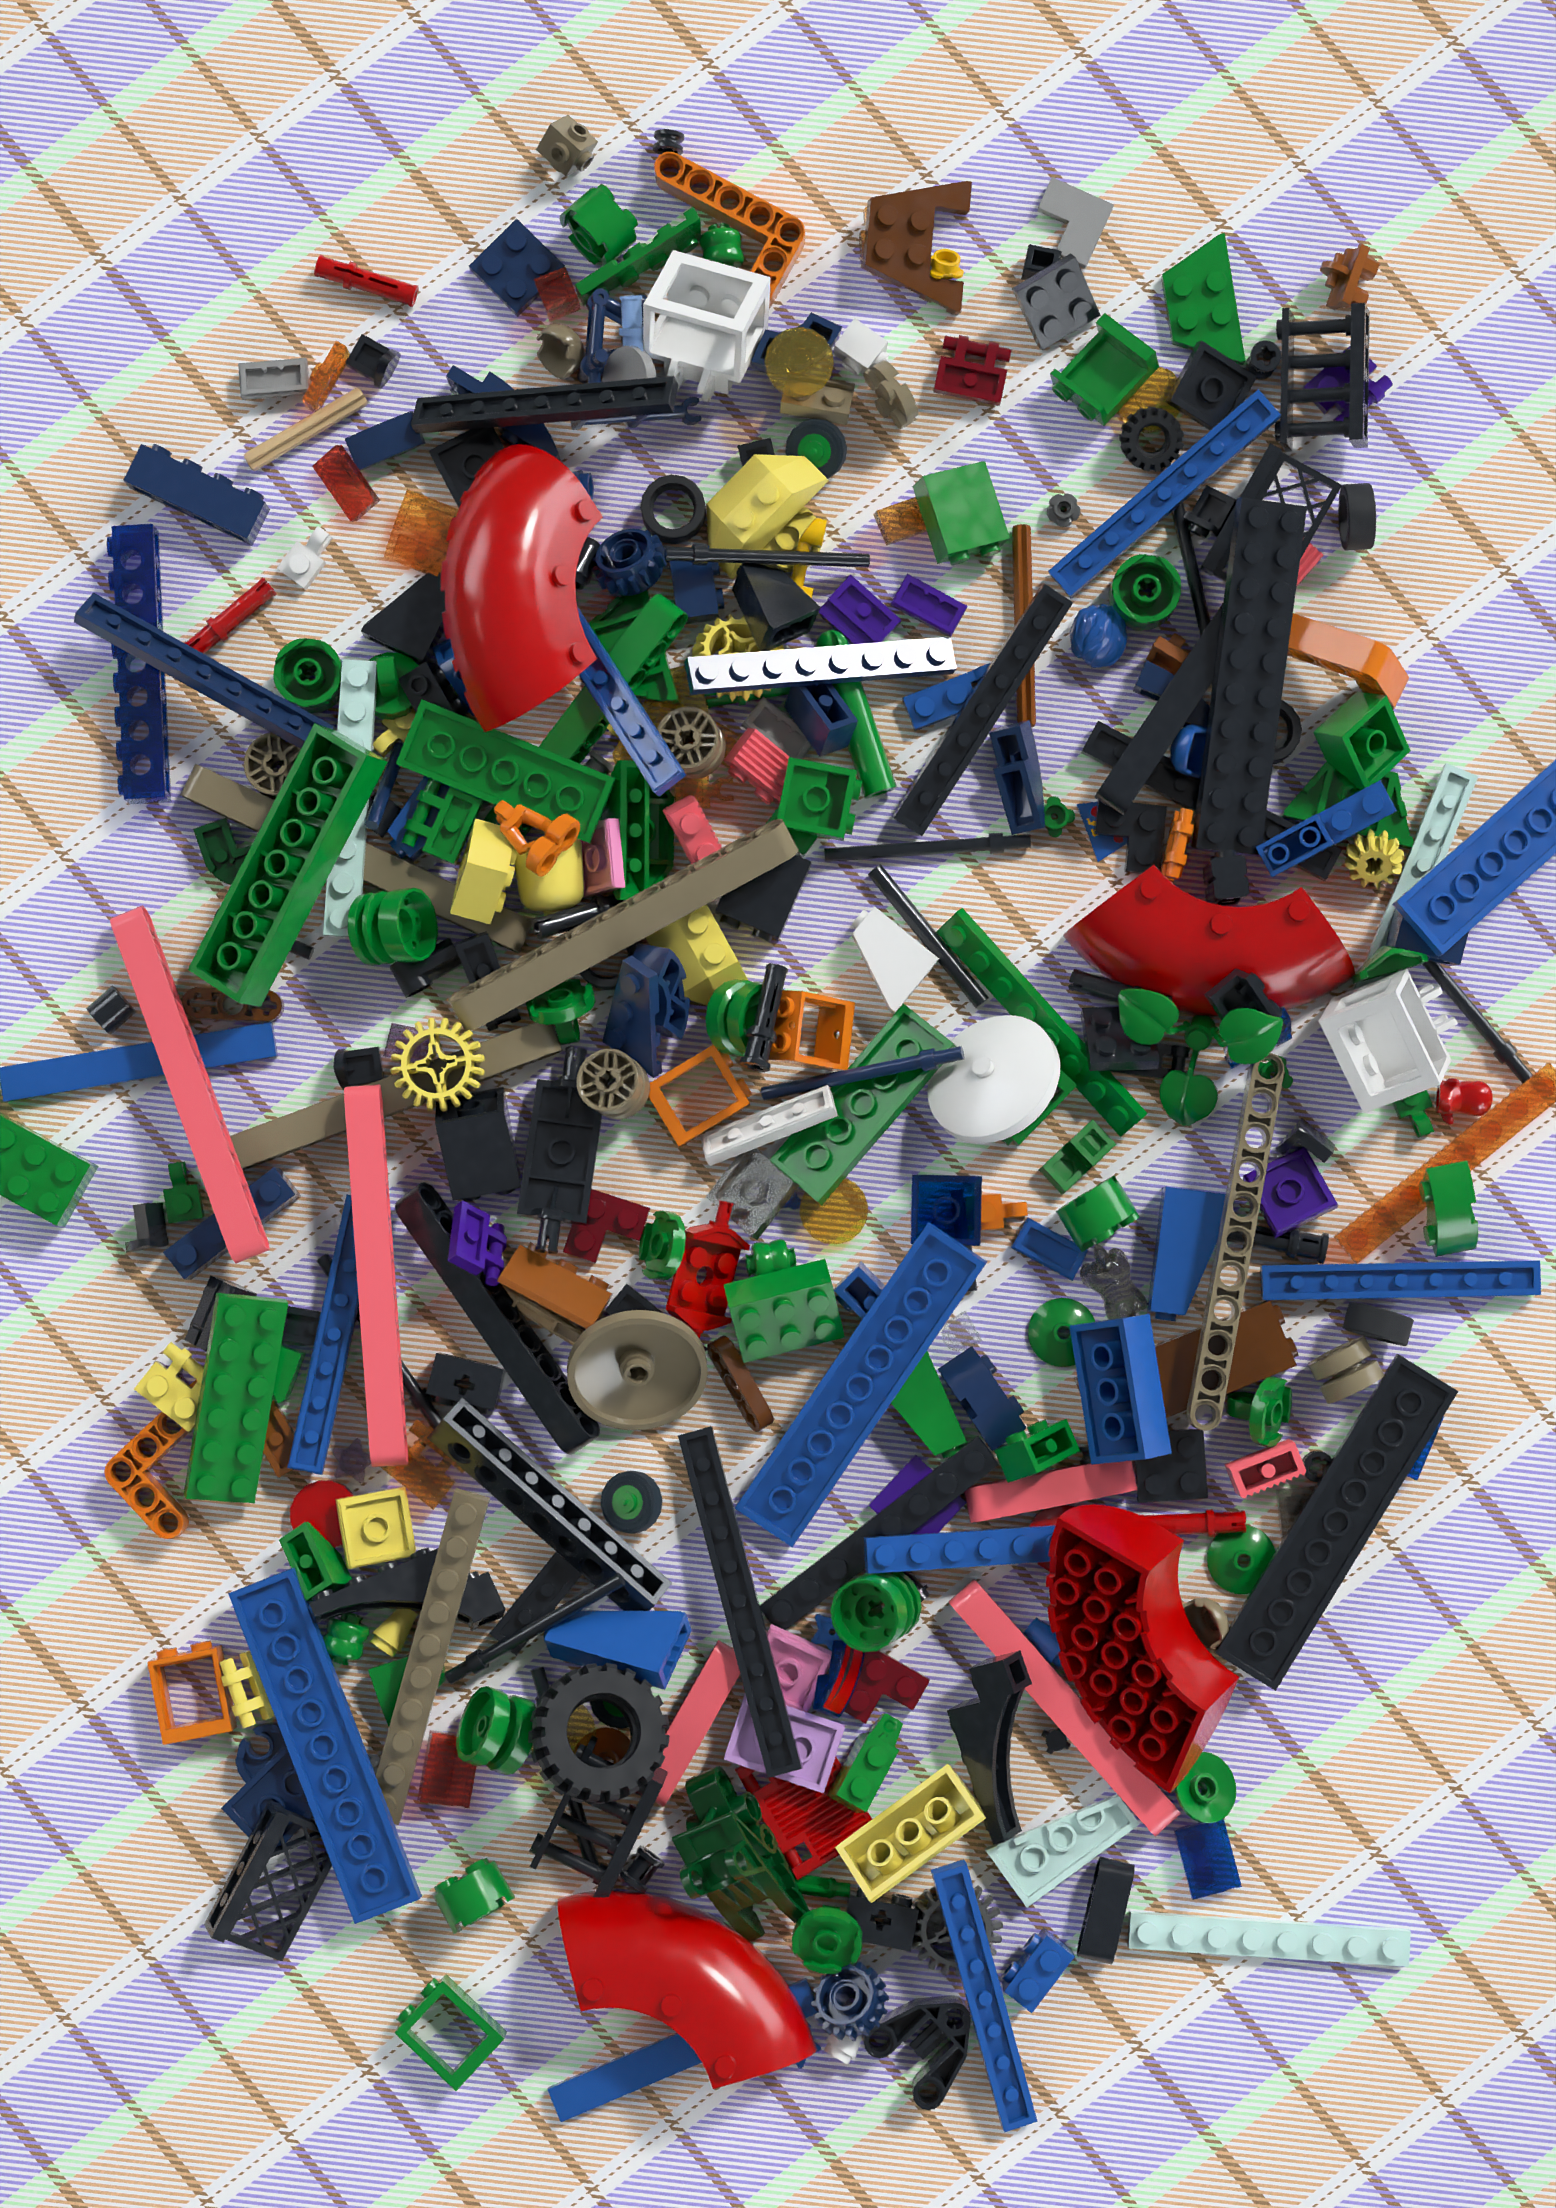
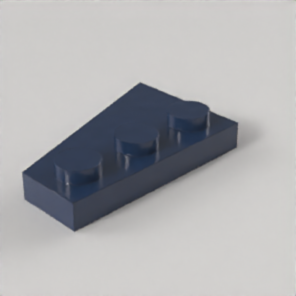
M630 956L622 961L602 1042L612 1049L627 1054L639 1063L648 1075L654 1078L662 1073V1062L657 1060L656 1047L661 1045V1036L659 1032H656L655 1014L659 1013L658 974L633 956Z

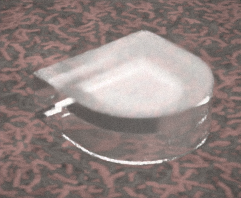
M966 1310L949 1319L941 1330L943 1343L953 1351H965L983 1341Z

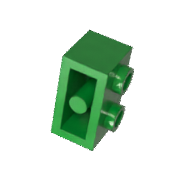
M1046 1419L1027 1426L1029 1433L1025 1434L1024 1430L1014 1433L1005 1438L1006 1445L994 1450L1008 1483L1037 1474L1080 1451L1067 1419L1049 1425Z

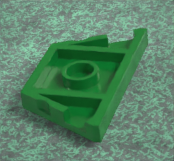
M1222 233L1162 274L1161 281L1168 325L1173 345L1189 349L1194 348L1197 342L1203 341L1237 364L1244 365L1246 360L1225 233Z
M648 590L632 596H621L620 598L617 596L608 604L605 612L598 614L589 622V625L608 654L651 599ZM666 652L638 689L635 690L636 698L672 704L679 703Z
M1326 761L1286 807L1281 817L1302 822L1361 790ZM1389 771L1381 779V782L1397 812L1357 834L1367 838L1370 829L1374 831L1375 836H1379L1385 830L1388 833V840L1397 838L1399 847L1411 849L1414 841L1413 837L1410 836L1406 819L1408 815L1405 802L1402 800L1400 793L1398 773Z

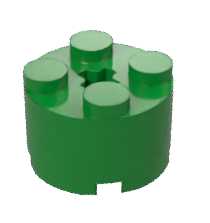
M600 184L597 188H590L568 207L559 218L563 228L568 224L572 234L568 238L575 248L593 265L599 261L602 262L601 267L611 260H616L636 242L637 236L634 228L638 226L635 216L627 209L622 210L614 201L615 198L612 192L603 184Z
M1147 554L1133 556L1126 560L1117 570L1108 592L1109 604L1124 619L1126 626L1133 630L1154 629L1170 618L1179 602L1181 579L1178 571L1165 558ZM1140 587L1143 590L1149 588L1152 591L1149 598L1146 595H1139Z
M307 638L293 640L286 644L277 654L273 673L275 686L284 699L311 714L326 711L337 704L340 699L342 660L335 650L324 641ZM311 670L316 678L313 681L308 680L305 675L306 671Z
M1115 1175L1099 1183L1096 1187L1086 1191L1056 1211L1081 1252L1095 1244H1099L1115 1234L1114 1232L1121 1227L1129 1225L1140 1217Z
M482 1858L465 1868L467 1876L460 1880L457 1876L450 1877L434 1887L437 1894L433 1898L453 1934L462 1931L460 1923L464 1927L469 1924L472 1925L504 1906L503 1897H505L507 1902L515 1899L495 1860L489 1862L487 1858Z

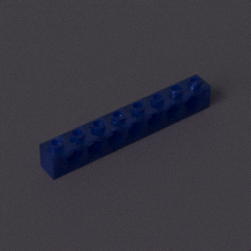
M153 524L111 526L112 536L107 537V553L109 557H113V570L108 572V583L110 591H114L115 605L163 631L159 531ZM135 555L141 556V563L136 569H126V562L130 557ZM135 589L142 590L143 595L138 603L129 604L127 602V597L131 591ZM111 643L113 659L118 661V672L113 673V688L115 693H119L120 705L114 709L116 727H121V741H116L117 760L122 761L123 775H118L117 779L119 795H124V800L129 804L171 802L166 674L148 663L145 664L141 671L131 672V662L137 657ZM139 691H146V702L141 706H133L132 698L134 694ZM140 725H148V736L141 741L134 740L133 734L135 729ZM141 759H149L151 764L149 771L143 775H137L135 772L137 762Z

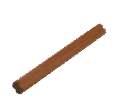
M1026 524L1014 525L1012 528L1014 627L1033 599L1031 527ZM1035 663L1016 691L1017 723L1030 720L1031 727H1034L1036 724Z

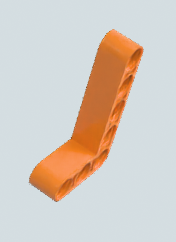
M664 152L660 154L655 161L654 170L656 183L661 190L720 222L729 224L730 227L737 229L739 232L764 245L750 272L771 277L770 309L804 248L805 226L802 221L677 153ZM667 167H674L679 171L672 178L664 177L661 174L663 169ZM696 183H704L709 187L703 194H697L691 190L692 186ZM726 199H734L739 205L733 210H727L721 206V203ZM756 215H764L769 221L763 226H757L751 222V219ZM786 231H794L799 237L793 242H787L781 238V235ZM770 260H777L783 267L776 272H771L764 265Z
M1293 613L1287 656L1354 678L1362 692L1387 695L1392 709H1395L1409 680V676L1388 646L1376 640Z
M198 1380L193 1381L189 1386L193 1388ZM161 1411L109 1460L105 1466L104 1474L107 1482L156 1535L164 1539H170L186 1531L189 1517L182 1506L156 1480L149 1470L190 1432L184 1428H181L177 1433L171 1432L166 1423L168 1416ZM147 1437L156 1443L157 1449L152 1457L146 1456L141 1450L142 1441ZM121 1461L127 1463L131 1469L130 1477L126 1481L119 1479L116 1475V1466ZM143 1487L150 1488L154 1493L155 1499L151 1506L142 1504L139 1499V1493ZM168 1512L173 1513L178 1519V1527L174 1532L168 1531L163 1525V1517Z

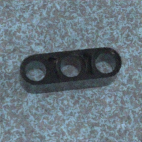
M1099 1856L1077 1946L1078 1957L1112 1965L1135 1871L1134 1864Z

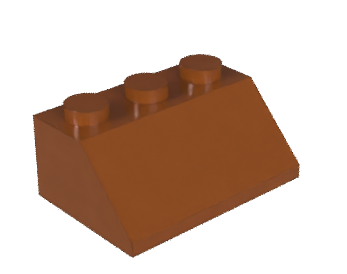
M531 1242L528 1247L518 1246L497 1282L585 1329L600 1320L613 1296V1293L607 1291L610 1284L593 1275L590 1276L589 1280L577 1275L576 1273L579 1269L577 1266L563 1259H560L558 1264L547 1259L548 1251L545 1250V1253L535 1251L537 1245Z

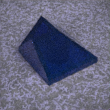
M912 1175L910 1244H914L929 1222L964 1246H980L982 1176Z

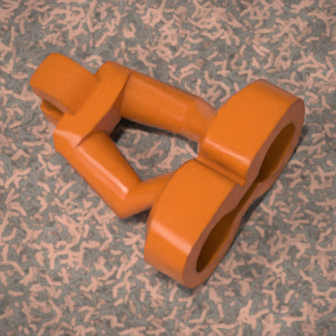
M501 800L494 807V812L497 814L496 820L501 824L500 832L519 855L527 853L526 868L540 877L546 875L553 868L560 853L573 845L580 832V822L569 814H563L551 821L549 818L521 804L513 808L509 803ZM523 823L544 831L545 836L527 843L518 828Z

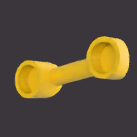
M815 518L799 538L797 551L810 552L812 545L822 547L827 525L826 519ZM794 565L791 579L812 598L814 588L804 586L807 565Z

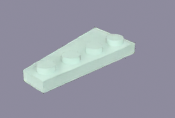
M1116 1794L1013 1836L1003 1843L985 1848V1851L1028 1908L1140 1824L1123 1800Z

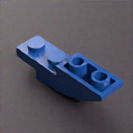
M1381 780L1319 814L1311 816L1256 846V849L1271 877H1274L1365 830L1374 823L1397 812Z

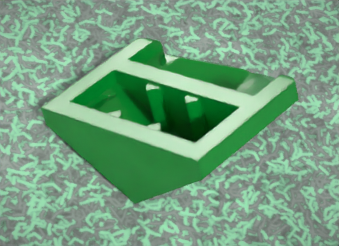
M1382 946L1360 967L1352 977V982L1355 984L1419 966L1428 961L1427 954L1391 946Z

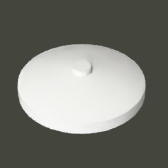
M995 1016L981 1020L955 1036L951 1041L956 1047L962 1046L964 1060L943 1064L928 1081L927 1094L931 1112L950 1135L969 1143H992L1019 1133L1041 1115L1056 1091L1060 1077V1058L1051 1038L1035 1022L1019 1016Z

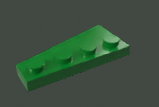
M692 207L684 212L686 220L677 226H671L670 223H667L658 229V234L653 238V242L648 245L639 242L628 249L623 255L624 261L618 264L617 260H611L576 283V292L583 306L586 305L587 300L596 289H605L610 295L609 291L620 285L622 288H625L635 283L639 279V275L648 269L655 271L665 266L673 250L686 254L699 245L698 241L701 237L700 217L695 208Z

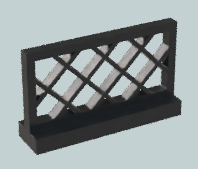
M1270 443L1240 498L1263 500L1278 494L1280 503H1285L1282 493L1302 488L1312 524L1309 531L1303 534L1302 557L1342 485L1282 452V449ZM1283 463L1297 470L1300 483L1283 488L1280 487L1277 473ZM1303 474L1309 476L1312 479L1304 481ZM1274 481L1276 490L1267 492ZM1319 482L1332 489L1326 501L1311 505L1306 486ZM1236 505L1200 568L1201 571L1210 576L1214 575L1225 582L1227 573L1223 569L1229 561ZM1322 507L1315 518L1313 509Z
M269 1799L204 1923L212 1939L223 1943L227 1940L283 1961L332 1867L327 1851L315 1855L311 1841L320 1838L321 1835L314 1820L286 1810L282 1804ZM289 1821L300 1825L304 1836L285 1843L283 1833ZM307 1828L313 1830L314 1832L308 1833ZM307 1843L311 1857L292 1865L288 1851ZM284 1853L288 1867L269 1874L266 1867L269 1859ZM314 1865L316 1875L313 1881L299 1886L295 1872ZM291 1875L295 1889L276 1896L272 1882ZM267 1884L271 1898L252 1906L250 1896L253 1890ZM297 1896L300 1903L296 1913L283 1918L279 1903ZM274 1906L279 1920L259 1927L255 1913ZM251 1915L255 1930L242 1935L232 1932L238 1920ZM281 1927L284 1936L278 1948L265 1945L262 1935ZM256 1937H258L259 1942H258V1941H255V1940H253V1939L256 1938Z

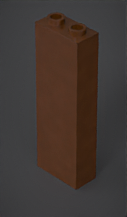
M1263 1301L1241 1310L1226 1394L1297 1366L1294 1359L1299 1356L1297 1348L1291 1337H1285L1281 1325L1285 1324L1284 1316L1278 1305L1273 1306L1271 1301ZM1230 1315L1223 1317L1219 1320L1224 1321L1228 1319ZM1201 1327L1155 1345L1166 1418L1187 1410ZM1214 1335L1208 1341V1349L1213 1355L1221 1354L1224 1351L1225 1342L1221 1336ZM1214 1370L1206 1371L1201 1378L1202 1385L1208 1390L1214 1389L1219 1382L1217 1373ZM1074 1377L1075 1383L1079 1390L1078 1377Z

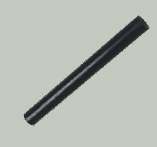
M880 864L868 874L870 879L926 948L939 958V964L975 1008L979 1007L989 998L988 995L884 867Z

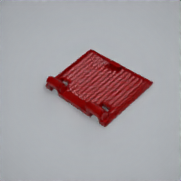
M835 1757L824 1793L776 1777L768 1778L770 1783L761 1788L753 1775L755 1770L741 1765L735 1768L746 1791L751 1792L759 1802L762 1819L773 1832L778 1847L781 1849L797 1880L839 1856L835 1847L872 1820L868 1811L866 1813H855L827 1796L842 1767L837 1757ZM802 1842L805 1843L812 1857L805 1861H802L795 1849V1846Z

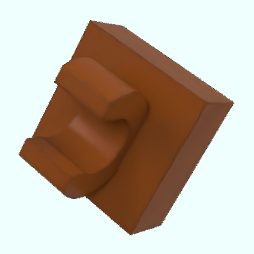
M1176 633L1172 635L1169 641L1159 636L1154 642L1146 660L1175 675L1189 654L1181 649L1186 639Z

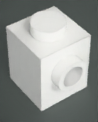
M854 318L834 345V355L842 360V366L856 376L859 373L863 375L865 371L882 360L887 361L889 357L886 353L888 341Z

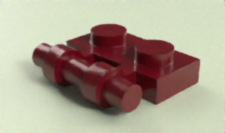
M945 335L942 349L955 351L954 358L940 356L933 393L1000 406L1008 370L994 367L995 361L1009 363L1012 349L999 347L997 342L989 341V344L970 341L968 336L959 335V338ZM965 355L986 358L985 364L964 361Z

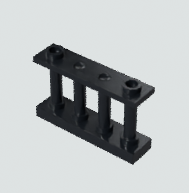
M1351 303V315H1346L1345 319L1295 322V317L1290 308H1282V319H1278L1276 323L1277 339L1282 340L1280 421L1275 422L1276 442L1280 441L1285 452H1292L1293 437L1344 435L1345 438H1349L1354 448H1368L1370 311L1366 304ZM1346 333V336H1351L1350 349H1345V353L1294 356V336ZM1345 367L1346 370H1350V383H1345L1344 387L1294 389V370ZM1345 401V404H1349V417H1344V421L1293 423V403Z
M593 1735L587 1746L580 1743L575 1754L583 1763L591 1767L602 1768L614 1765V1763L592 1753L598 1740ZM657 1768L654 1772L655 1776L635 1792L636 1795L641 1796L636 1807L631 1804L627 1807L616 1801L592 1805L622 1820L621 1824L626 1826L622 1836L615 1834L613 1837L564 1813L571 1797L564 1793L545 1835L538 1833L529 1850L530 1853L535 1855L530 1867L536 1870L542 1856L545 1855L592 1878V1883L598 1885L593 1897H609L658 1797L668 1771ZM557 1825L607 1849L606 1853L612 1856L608 1865L606 1866L601 1863L598 1866L549 1842Z

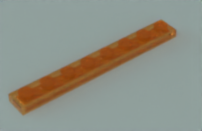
M1550 1062L1543 1065L1529 1079L1516 1087L1489 1109L1486 1114L1478 1118L1333 1236L1355 1264L1359 1263L1427 1207L1426 1202L1422 1201L1419 1192V1182L1422 1181L1426 1168L1467 1160L1470 1171H1472L1556 1102L1555 1068Z

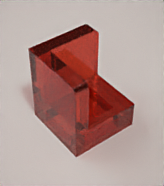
M566 267L533 279L549 322L581 310L578 296Z

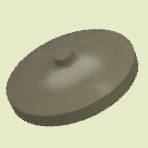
M649 1310L619 1312L595 1322L577 1338L567 1361L569 1391L578 1407L593 1420L622 1430L653 1429L679 1419L697 1403L705 1389L708 1376L706 1353L703 1344L695 1332L685 1323L670 1315Z

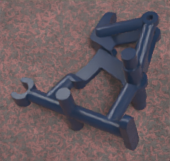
M602 288L596 289L586 302V307L589 310L586 351L577 374L578 381L584 384L587 382H602L601 375L604 372L607 360L616 350L606 351L602 349L605 317L622 326L621 303L609 297L608 292ZM638 294V295H641V296H642L641 301H642V326H643V304H644V302H645V300H646L647 297H646L645 295ZM689 397L681 405H674L673 413L571 421L572 430H579L583 425L627 423L629 427L636 428L642 421L682 419V422L686 425H696L702 418L701 416H691L687 411V407L696 406L699 403V398Z

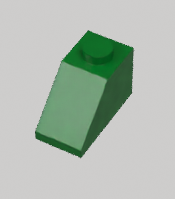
M304 1522L279 1539L291 1568L295 1567L306 1601H313L312 1598L325 1590L332 1589L334 1593L346 1588L345 1583L352 1579L342 1555L309 1522Z

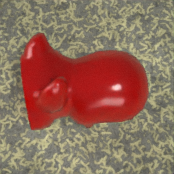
M1449 1078L1446 1081L1442 1080L1441 1084L1437 1086L1436 1113H1440L1443 1121L1448 1125L1454 1122L1453 1112L1482 1116L1491 1108L1493 1100L1492 1091L1483 1081H1459L1456 1078Z

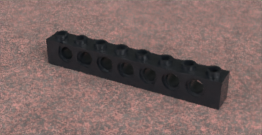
M463 1398L459 1400L427 1437L592 1584L596 1586L613 1575L620 1573L626 1584L607 1595V1597L623 1611H650L672 1584L668 1578Z

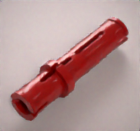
M320 254L314 270L315 277L343 284V288L351 290L353 287L409 305L410 307L414 306L417 299L418 285H412L359 268L357 263L351 261L349 264Z
M263 577L260 578L255 585L214 619L212 617L207 619V625L184 643L205 654L218 642H225L229 638L227 635L273 596H276L277 593Z
M1206 1509V1513L1141 1515L1175 1535L1207 1534V1537H1215V1533H1246L1245 1510L1214 1512L1213 1509Z

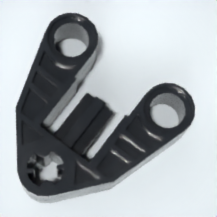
M958 1996L916 1998L888 2012L886 2015H882L879 2021L881 2025L879 2027L875 2026L870 2030L869 2036L866 2037L863 2034L864 2047L868 2054L875 2058H885L890 2055L929 2019L932 2022L909 2044L918 2056L924 2060L946 2037L950 2039L928 2060V2064L913 2078L911 2086L914 2101L917 2106L925 2110H932L941 2105L967 2057L971 2017L967 2003ZM952 2008L954 2012H956L957 2008L960 2009L961 2019L956 2022L954 2018H952V2022L948 2021L947 2011ZM876 2031H883L889 2036L886 2044L875 2046L870 2042V2036ZM924 2083H933L937 2087V2092L932 2097H923L919 2094L918 2090Z

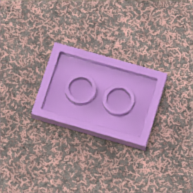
M744 1694L723 1760L766 1774L746 1694ZM787 1706L803 1769L774 1777L824 1793L846 1725Z

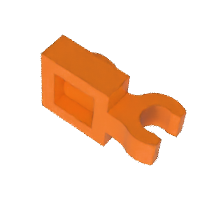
M1001 1194L967 1196L969 1231L1003 1229V1218L1028 1216L1027 1202L1002 1204Z

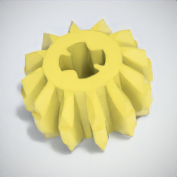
M1370 829L1367 838L1357 834L1354 838L1355 844H1348L1346 847V854L1348 856L1345 858V867L1350 869V878L1352 880L1360 879L1363 888L1369 882H1374V886L1378 890L1381 887L1382 880L1392 884L1394 881L1393 874L1400 875L1402 872L1401 862L1404 860V852L1398 849L1399 841L1397 838L1388 840V833L1385 830L1379 836H1375L1374 831Z

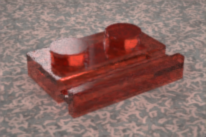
M429 1731L417 1798L419 1802L469 1808L477 1766L463 1762L458 1757L456 1733Z

